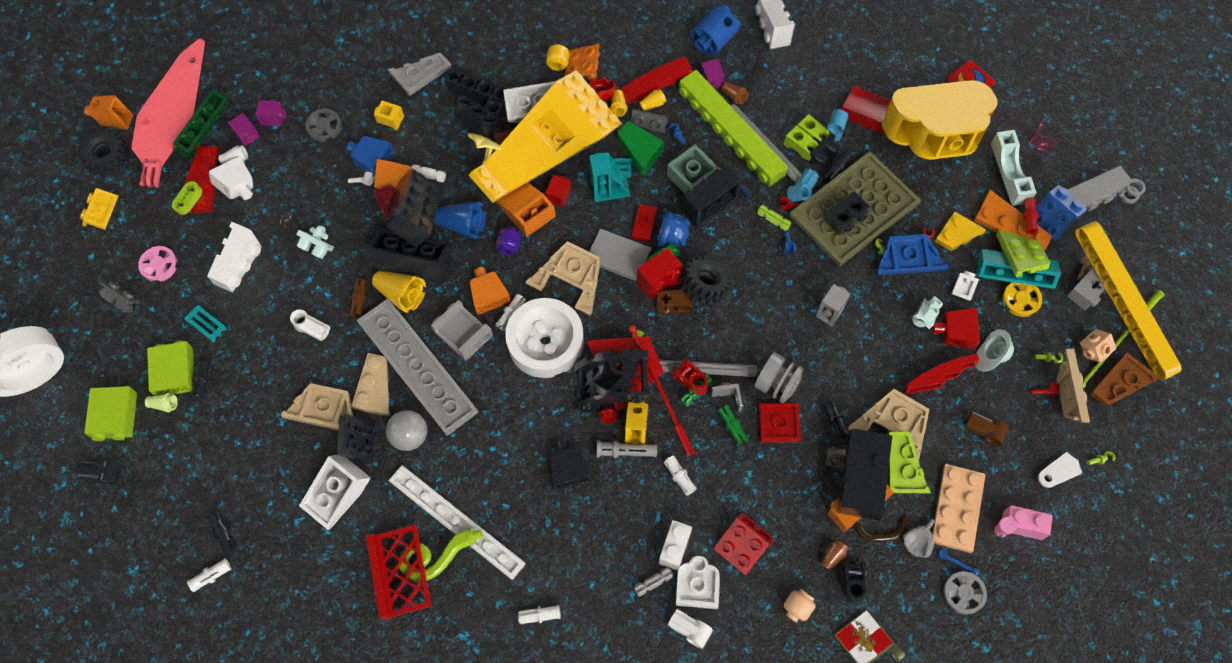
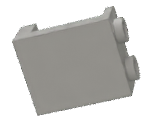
M459 300L456 303L450 304L447 311L442 316L436 317L431 325L434 333L464 361H467L493 336L491 328L487 324L483 325L463 307L462 302Z

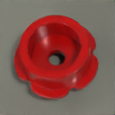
M604 407L599 412L601 422L613 423L616 421L618 412L614 411L613 407Z

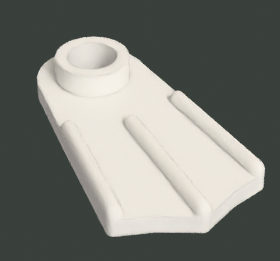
M1068 452L1064 453L1039 473V483L1046 488H1051L1082 474L1079 461ZM1044 476L1049 478V482L1044 479Z

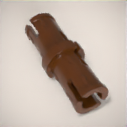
M359 278L354 281V291L350 298L352 304L349 315L356 317L357 314V318L362 317L363 302L366 300L364 294L367 281L361 279V282H359Z

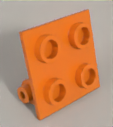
M599 44L569 50V63L566 67L565 76L577 71L582 76H586L589 81L595 80L597 78L596 70L598 69V57L600 55Z

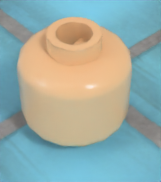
M802 589L792 591L784 603V608L788 611L786 615L795 622L798 619L801 621L808 620L816 607L813 602L814 598Z

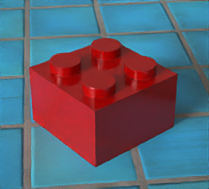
M666 248L637 268V285L651 301L653 298H657L661 291H665L670 287L674 288L679 284L682 264L669 248Z

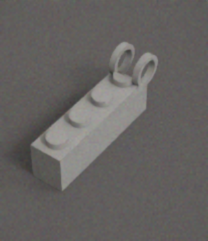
M1119 166L1068 189V192L1076 200L1081 201L1088 211H1092L1099 204H1107L1116 196H1119L1126 203H1135L1140 195L1145 192L1146 186L1139 179H1130L1124 169ZM1130 184H1139L1141 186V191L1139 192L1135 187L1130 186ZM1127 191L1130 195L1135 196V199H1128L1124 194Z

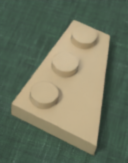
M367 354L351 405L352 409L390 416L388 361L385 356Z

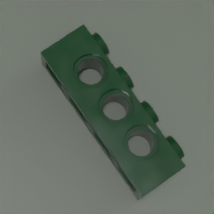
M213 89L209 92L172 143L175 154L190 161L227 109L228 98Z

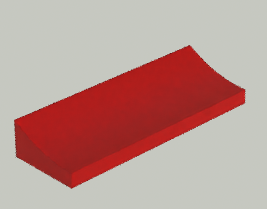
M854 86L841 110L848 114V120L886 135L882 127V121L891 100Z

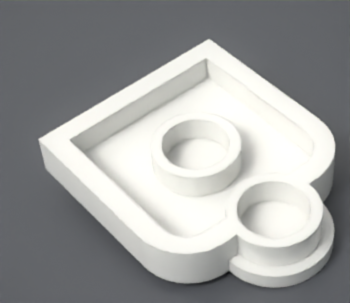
M695 556L689 563L683 564L679 568L676 606L718 609L720 575L718 569L709 565L706 558Z

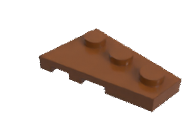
M1127 352L1090 395L1105 407H1108L1160 377Z

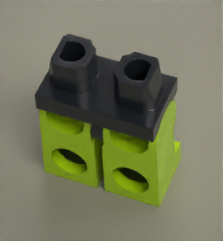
M809 114L786 135L784 145L787 148H793L805 160H808L809 164L812 165L815 162L821 167L829 160V157L824 152L827 151L834 156L840 148L834 141L835 135L833 133L830 134L824 126Z

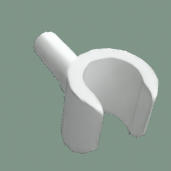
M366 171L363 177L348 178V183L362 182L370 186L375 177L372 176L371 172Z

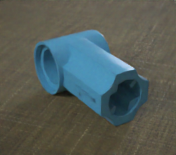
M840 109L832 112L827 129L830 134L833 133L835 135V142L841 140L848 119V114Z
M805 169L796 184L788 188L787 197L791 202L809 200L811 198V189L819 177L816 171Z

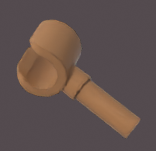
M1086 255L1080 260V263L1084 265L1077 277V280L1080 281L1086 270L1091 266Z

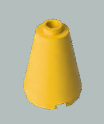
M380 270L373 275V286L401 311L409 313V310L414 311L421 304L425 295L422 292L423 286L426 287L422 278Z

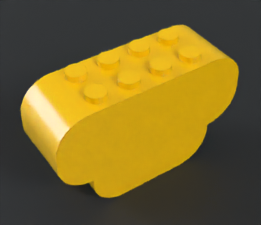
M962 81L901 88L892 96L882 121V127L891 141L900 145H909L916 155L924 159L932 160L969 155L975 152L990 124V118L997 106V98L991 88L979 81Z

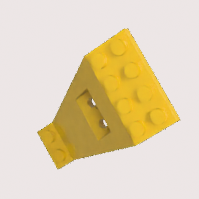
M574 71L556 81L500 145L502 150L496 149L488 160L473 170L469 176L494 203L508 193L603 139L618 129L622 123L595 93L594 89L583 79L582 75Z

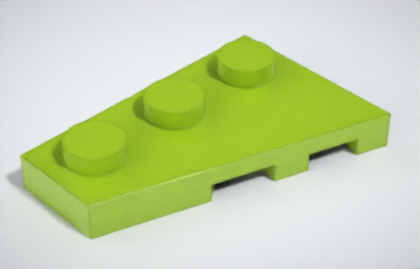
M887 432V435H892L888 486L894 493H930L910 432Z

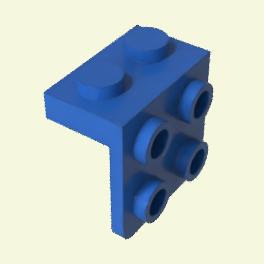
M1058 185L1036 207V211L1039 214L1037 225L1052 235L1051 238L1053 240H1058L1088 209L1081 201L1076 200L1070 195L1067 189Z

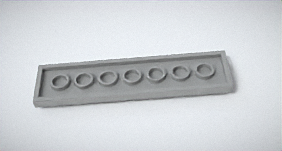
M386 299L357 320L358 324L446 436L479 413L389 299Z

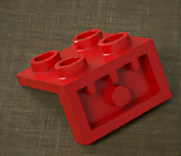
M742 513L735 519L714 547V550L746 575L764 551L773 543L775 538Z

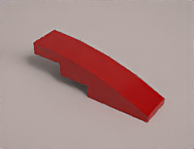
M682 57L651 70L620 90L623 91L626 104L646 98L655 89L658 90L675 84L676 79L688 76L692 73V69L686 57Z
M978 354L960 357L934 367L907 384L903 394L941 389L946 380L958 378L963 369L974 368L980 361Z

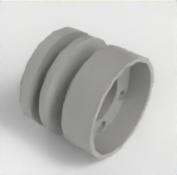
M773 352L762 369L754 387L764 393H767L771 387L774 388L772 396L774 399H776L780 392L783 393L779 402L784 404L798 387L804 368L799 366L795 373H793L792 370L795 363L792 362L787 368H784L786 358Z

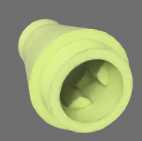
M171 393L147 396L145 399V406L147 408L165 412L175 410L178 403L177 397Z

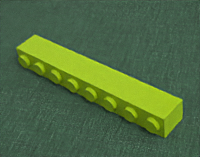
M697 70L680 80L679 93L690 102L693 109L699 111L702 118L712 125L713 130L720 134L725 143L735 150L736 155L746 162L748 168L755 171L761 182L766 183L770 187L786 176L788 166Z

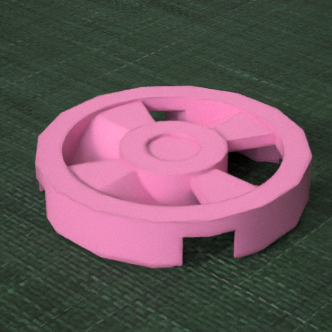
M152 247L146 250L140 257L138 262L139 271L149 281H164L175 273L177 258L173 251L167 247ZM159 250L166 251L167 254L164 258L159 256ZM167 263H171L169 269H166Z

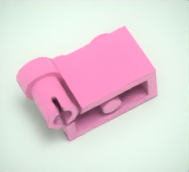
M1010 505L1003 511V519L998 522L994 531L997 536L1001 535V537L1013 533L1043 540L1051 533L1052 515Z

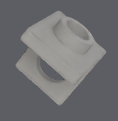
M722 383L719 386L712 387L711 397L735 394L737 410L741 412L743 405L739 384L730 385V383Z

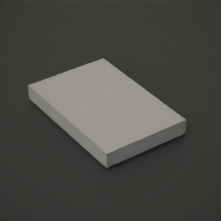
M600 229L589 252L601 258L600 268L637 281V268L645 263V260L651 253V247Z

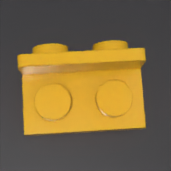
M98 188L95 189L94 194L90 193L87 199L89 206L87 209H83L80 219L83 220L82 226L86 227L89 224L106 230L118 195Z

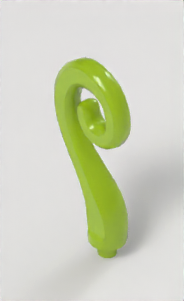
M470 528L455 535L435 564L425 570L427 581L439 575L459 550L477 544V539L483 538L482 530L474 531L473 528ZM421 544L424 566H427L431 560V552L427 546ZM405 548V549L403 550V552L401 553L400 558L403 556V554L405 553V551H406L407 548ZM411 550L404 561L410 564V558L416 552ZM402 563L399 569L403 576L406 577L411 567ZM414 570L409 580L419 582L421 575Z

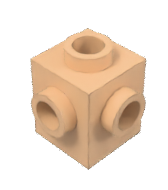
M1097 329L1080 342L1085 358L1100 363L1116 350L1112 334Z

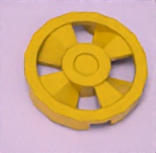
M1012 282L1006 287L1002 296L1003 304L1007 305L1010 309L1009 312L1019 317L1031 316V314L1039 310L1042 304V294L1038 287ZM1034 290L1037 294V297L1031 298L1029 293H1031ZM1029 304L1032 310L1025 311L1024 307Z

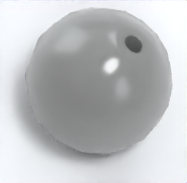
M412 410L400 411L394 414L387 423V440L393 447L401 451L414 450L425 441L428 431L426 421L420 414Z

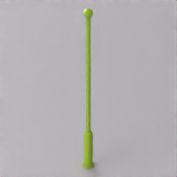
M1156 290L1146 303L1149 310L1164 297V293L1161 290ZM1128 328L1115 342L1116 347L1130 332ZM1108 357L1101 363L1098 362L1082 382L1083 388L1086 387V382Z

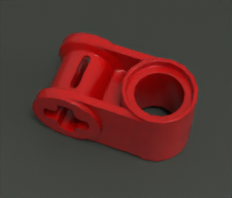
M686 358L682 360V364L676 370L671 372L672 376L679 383L686 386L696 395H702L708 389L706 375ZM696 381L703 382L700 386L694 385Z

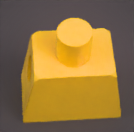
M644 402L638 404L628 403L625 444H645L648 404Z

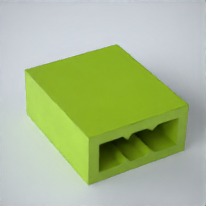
M176 341L168 345L157 344L154 347L147 348L149 392L156 396L165 393L174 395L192 391L194 357L193 348L187 341Z
M130 386L90 388L85 434L94 441H104L107 438L124 440V438L132 437L137 392Z

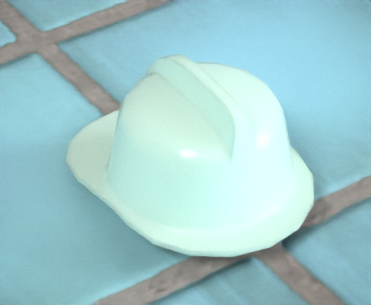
M1002 329L995 330L978 349L976 354H978L980 361L975 366L978 370L983 372L990 371L1012 357L1014 347L1010 334Z

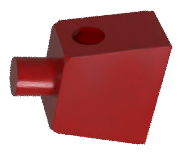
M977 308L946 312L942 322H934L932 333L943 334V343L946 345L975 349L980 343Z

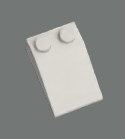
M556 81L503 90L508 122L520 123Z
M339 455L328 456L299 506L329 530L361 495L371 477L346 457Z

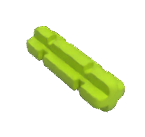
M765 205L759 207L758 215L765 216L766 220L776 226L780 225V228L784 231L790 228L791 221L786 218L783 219V216L771 209L769 211Z

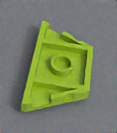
M998 229L996 236L1016 277H1020L1025 271L1031 274L1038 270L1042 271L1049 268L1051 262L1040 241Z

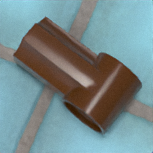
M975 412L970 414L965 424L966 429L985 437L984 439L988 443L996 446L1002 445L1009 429L1005 422L990 420Z

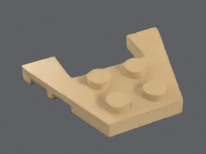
M567 241L543 267L538 269L539 271L526 281V284L542 292L551 275L583 290L575 308L591 316L601 258Z
M893 389L858 420L848 427V431L850 432L851 428L868 431L871 424L876 423L889 432H910L919 461L929 409Z

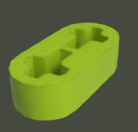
M193 181L186 183L173 200L172 208L180 215L187 214L200 198L202 188Z

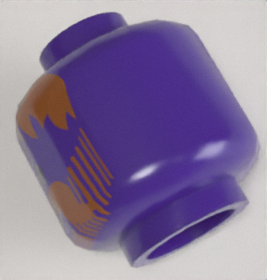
M514 227L501 229L498 232L495 246L501 254L513 255V253L519 250L521 235Z

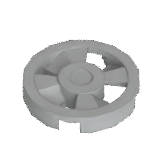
M963 571L949 577L944 584L943 595L945 602L948 605L950 604L955 609L954 611L968 615L977 612L984 606L987 591L985 584L978 576ZM957 578L960 586H957L952 581ZM974 581L979 584L978 589L975 590L971 587ZM957 597L959 602L955 604L951 598ZM971 599H974L977 603H979V605L973 609H971L970 604L968 602Z

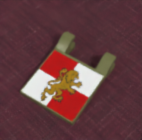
M867 610L834 635L856 663H872L887 650L897 662L905 656V653L892 641Z

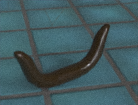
M907 514L902 517L899 528L894 533L872 535L867 533L859 522L856 521L854 526L859 536L865 541L872 543L891 542L898 540L904 535L909 516Z

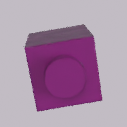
M715 59L701 63L700 73L714 89L723 86L725 75L719 60Z
M259 100L256 117L261 125L282 126V121L286 117V111L283 109L280 101Z
M244 113L228 122L244 146L260 137Z

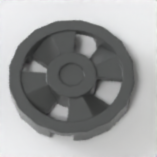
M319 109L312 112L305 123L309 136L320 142H326V139L331 137L334 139L342 128L340 117L331 109ZM323 113L326 116L325 118H320L318 114ZM337 119V125L331 126L330 122Z

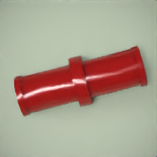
M1030 197L1024 199L1025 212L1023 213V219L1025 220L1026 234L1033 235L1038 232L1037 219L1039 214L1036 211V199Z

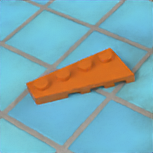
M991 190L974 222L996 232L998 229L1040 241L1044 251L1052 235L1038 225V232L1036 234H1026L1023 214Z

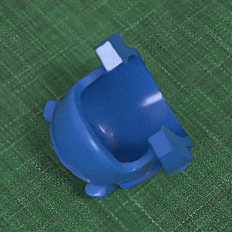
M666 212L662 217V224L657 239L658 248L663 249L666 244H674L675 246L680 244L681 246L686 245L690 226L688 219H683L679 214Z

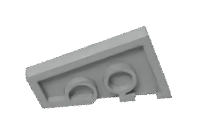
M441 53L422 58L417 63H407L403 65L404 67L398 69L391 68L388 71L410 96L452 67L451 63Z

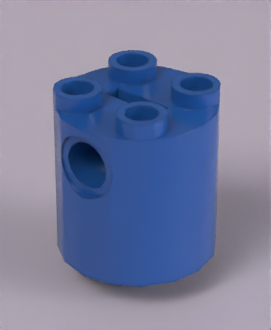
M722 5V7L715 6L691 30L692 41L699 51L710 56L716 55L739 31L741 22L735 18L727 5Z

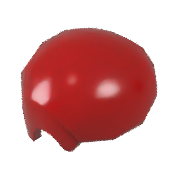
M603 77L600 80L595 79L589 83V86L594 89L602 101L609 100L614 94L616 85L613 79L609 82Z

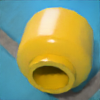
M559 44L549 47L546 57L547 65L554 71L565 69L569 63V50Z

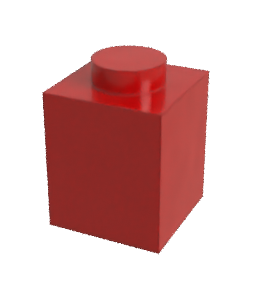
M553 175L545 193L546 198L552 204L564 207L571 192V181L566 177Z

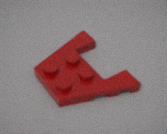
M649 336L639 337L644 350H648V359L658 378L664 371ZM634 337L588 341L594 358L595 354L613 351L614 354H622V350H640ZM638 364L635 374L641 376L640 364ZM648 368V386H649L651 383L654 382V379H653L652 374H651V372H650V370H649V368ZM631 378V381L636 383L637 386H631L630 391H641V379ZM631 401L613 404L616 411L619 412Z

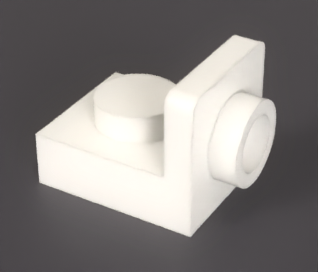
M968 271L958 273V278L951 294L970 301L979 279L974 278L976 274Z

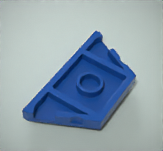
M927 234L891 236L887 240L876 276L947 271L949 266L939 257L940 253L932 245Z

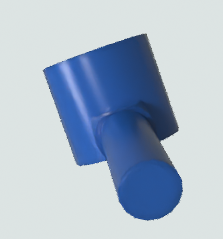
M785 231L784 254L787 255V251H791L794 255L796 244L790 240L789 232Z

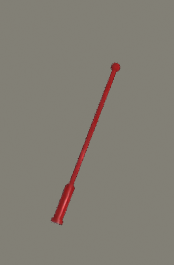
M631 325L629 331L633 334L639 349L644 350L636 333V326ZM647 359V366L673 419L675 431L686 452V457L696 452L693 450L682 425L678 423L649 359Z

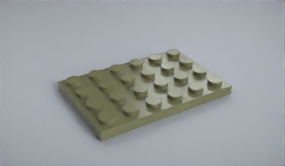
M869 151L813 194L809 200L804 201L792 210L789 216L840 267L920 204L921 200ZM855 191L870 205L867 213L868 217L860 223L858 221L854 224L855 226L850 232H844L839 236L824 221L826 214Z

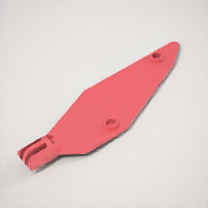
M202 39L196 40L178 56L137 114L132 150L143 164L140 186L147 185L148 187H153L154 185V187L159 188L162 166L173 152L172 143L194 114L205 42Z

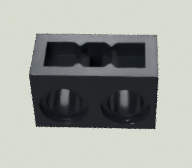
M854 191L830 209L824 221L840 236L844 232H850L854 228V224L858 221L861 223L868 217L867 213L870 205Z

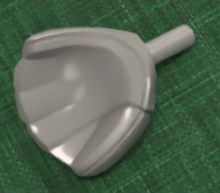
M930 519L926 526L913 528L903 536L906 549L916 557L927 558L932 553L934 538L930 528L935 523L933 519Z

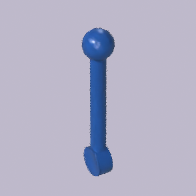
M941 550L938 553L939 558H946L974 575H979L980 572L977 568H971L947 555L945 550Z

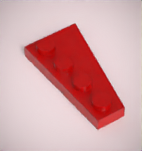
M199 146L184 185L191 181L196 182L202 188V194L188 213L213 212L215 186L210 182L209 171L218 166L219 148L217 146Z

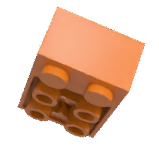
M528 182L496 201L526 237L556 217L554 205L542 192Z

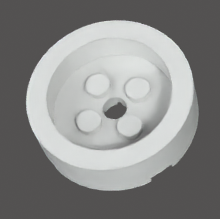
M551 298L531 300L521 305L512 314L507 323L505 335L509 354L515 365L531 376L550 378L564 371L567 372L577 363L582 354L584 337L581 320L577 313L562 301ZM548 336L551 339L550 343L546 345L540 342V339Z
M26 326L11 329L0 334V396H14L33 390L50 380L59 371L64 361V355L55 338L47 329Z

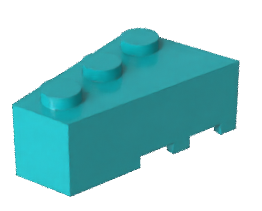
M596 153L589 155L591 185L595 202L630 197L627 178L610 154Z

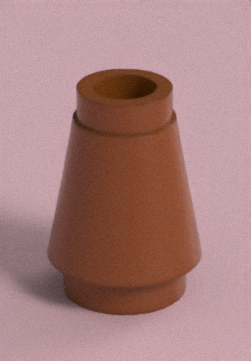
M725 82L722 86V91L736 104H743L747 100L748 92L746 88L729 82Z
M835 538L833 542L830 541L820 564L831 570L847 555L849 548Z

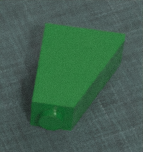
M628 121L617 132L618 143L628 158H631V162L640 175L644 177L663 152L664 141Z

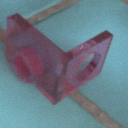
M1042 119L1029 144L1037 147L1039 150L1052 154L1058 141L1038 133L1045 119Z

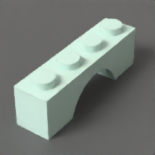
M1015 130L997 132L991 146L1011 205L1024 204V199L1035 196L1037 193L1032 178L1026 177L1021 170L1019 163L1020 144Z

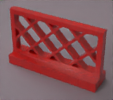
M417 525L379 535L372 534L366 536L379 618L389 620L398 615L432 607ZM413 531L414 539L410 545L401 541L405 533ZM391 537L396 541L388 551L384 548L382 539ZM399 543L408 547L401 558L393 554ZM411 550L417 553V560L413 566L404 561ZM391 555L399 560L393 571L387 568V561ZM402 563L411 567L405 578L396 574ZM414 570L421 575L417 586L408 581ZM394 576L403 580L397 591L390 587V582ZM406 583L415 588L408 599L400 594ZM418 590L424 593L426 603L417 605L412 602ZM398 596L406 600L402 609L394 610L393 603Z

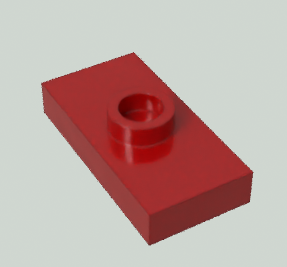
M639 204L632 239L650 242L657 207Z

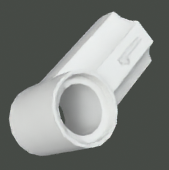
M296 310L290 316V320L298 332H304L320 341L326 339L329 334V325L307 315L304 310ZM305 319L302 323H297L298 320Z
M678 609L668 623L670 628L685 636L690 643L700 649H703L713 632V629L707 624L692 619Z

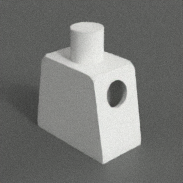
M240 156L209 171L210 182L228 198L234 199L240 195L244 200H248L253 195L250 191L253 188L252 177Z

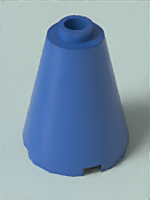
M481 202L438 206L434 222L436 225L477 239L480 237L477 236L479 232L484 230L486 213L482 211L481 206L483 204Z

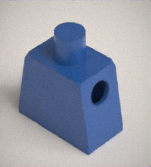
M367 136L362 137L358 144L350 141L347 145V151L351 152L353 163L363 171L371 172L373 177H375L377 159L388 161L394 153L390 142Z

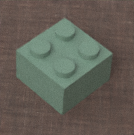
M693 145L668 164L667 176L685 194L690 188L694 189L698 186L701 180L712 176L718 167L696 145Z

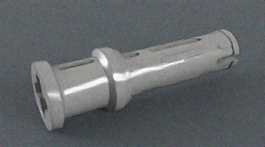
M597 440V458H600V456H613V458H617L619 455L657 457V445L620 444L617 440H614V442H601V440Z

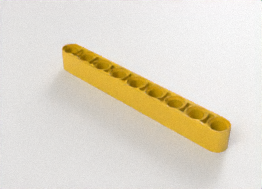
M1093 221L1076 229L1077 240L1152 372L1159 376L1161 381L1181 372L1180 362L1101 225Z

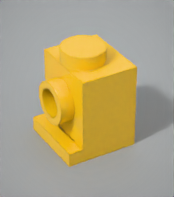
M381 101L374 111L377 123L393 127L394 130L399 128L404 118L401 106Z

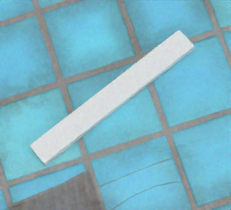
M403 465L389 479L390 483L455 535L470 528H473L474 531L482 530L483 538L477 539V544L470 547L511 580L524 567L525 562Z

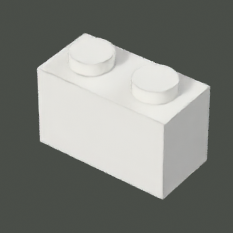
M672 520L659 559L660 565L679 570L691 534V526Z

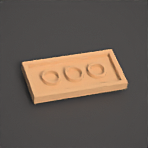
M948 464L943 466L934 518L935 523L932 530L934 544L968 553L974 551L986 474Z

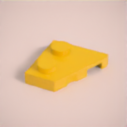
M954 212L935 242L952 251L961 244H966L973 238L982 236L986 229Z

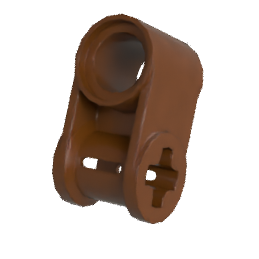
M682 289L661 291L657 296L656 309L661 314L691 312L693 310L692 296L687 297L685 295L687 291Z

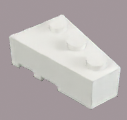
M758 0L757 5H755L756 15L760 17V27L765 32V42H768L770 49L788 46L791 43L794 22L789 21V12H784L783 8H785L782 0Z
M231 222L229 226L232 228L228 239L224 238L222 244L225 246L221 255H216L208 273V278L213 284L233 292L240 285L245 272L250 269L254 258L260 254L262 246L250 229Z

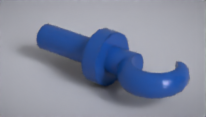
M675 123L670 124L669 129L676 127L673 130L674 137L678 138L682 144H685L686 141L682 137L679 125Z

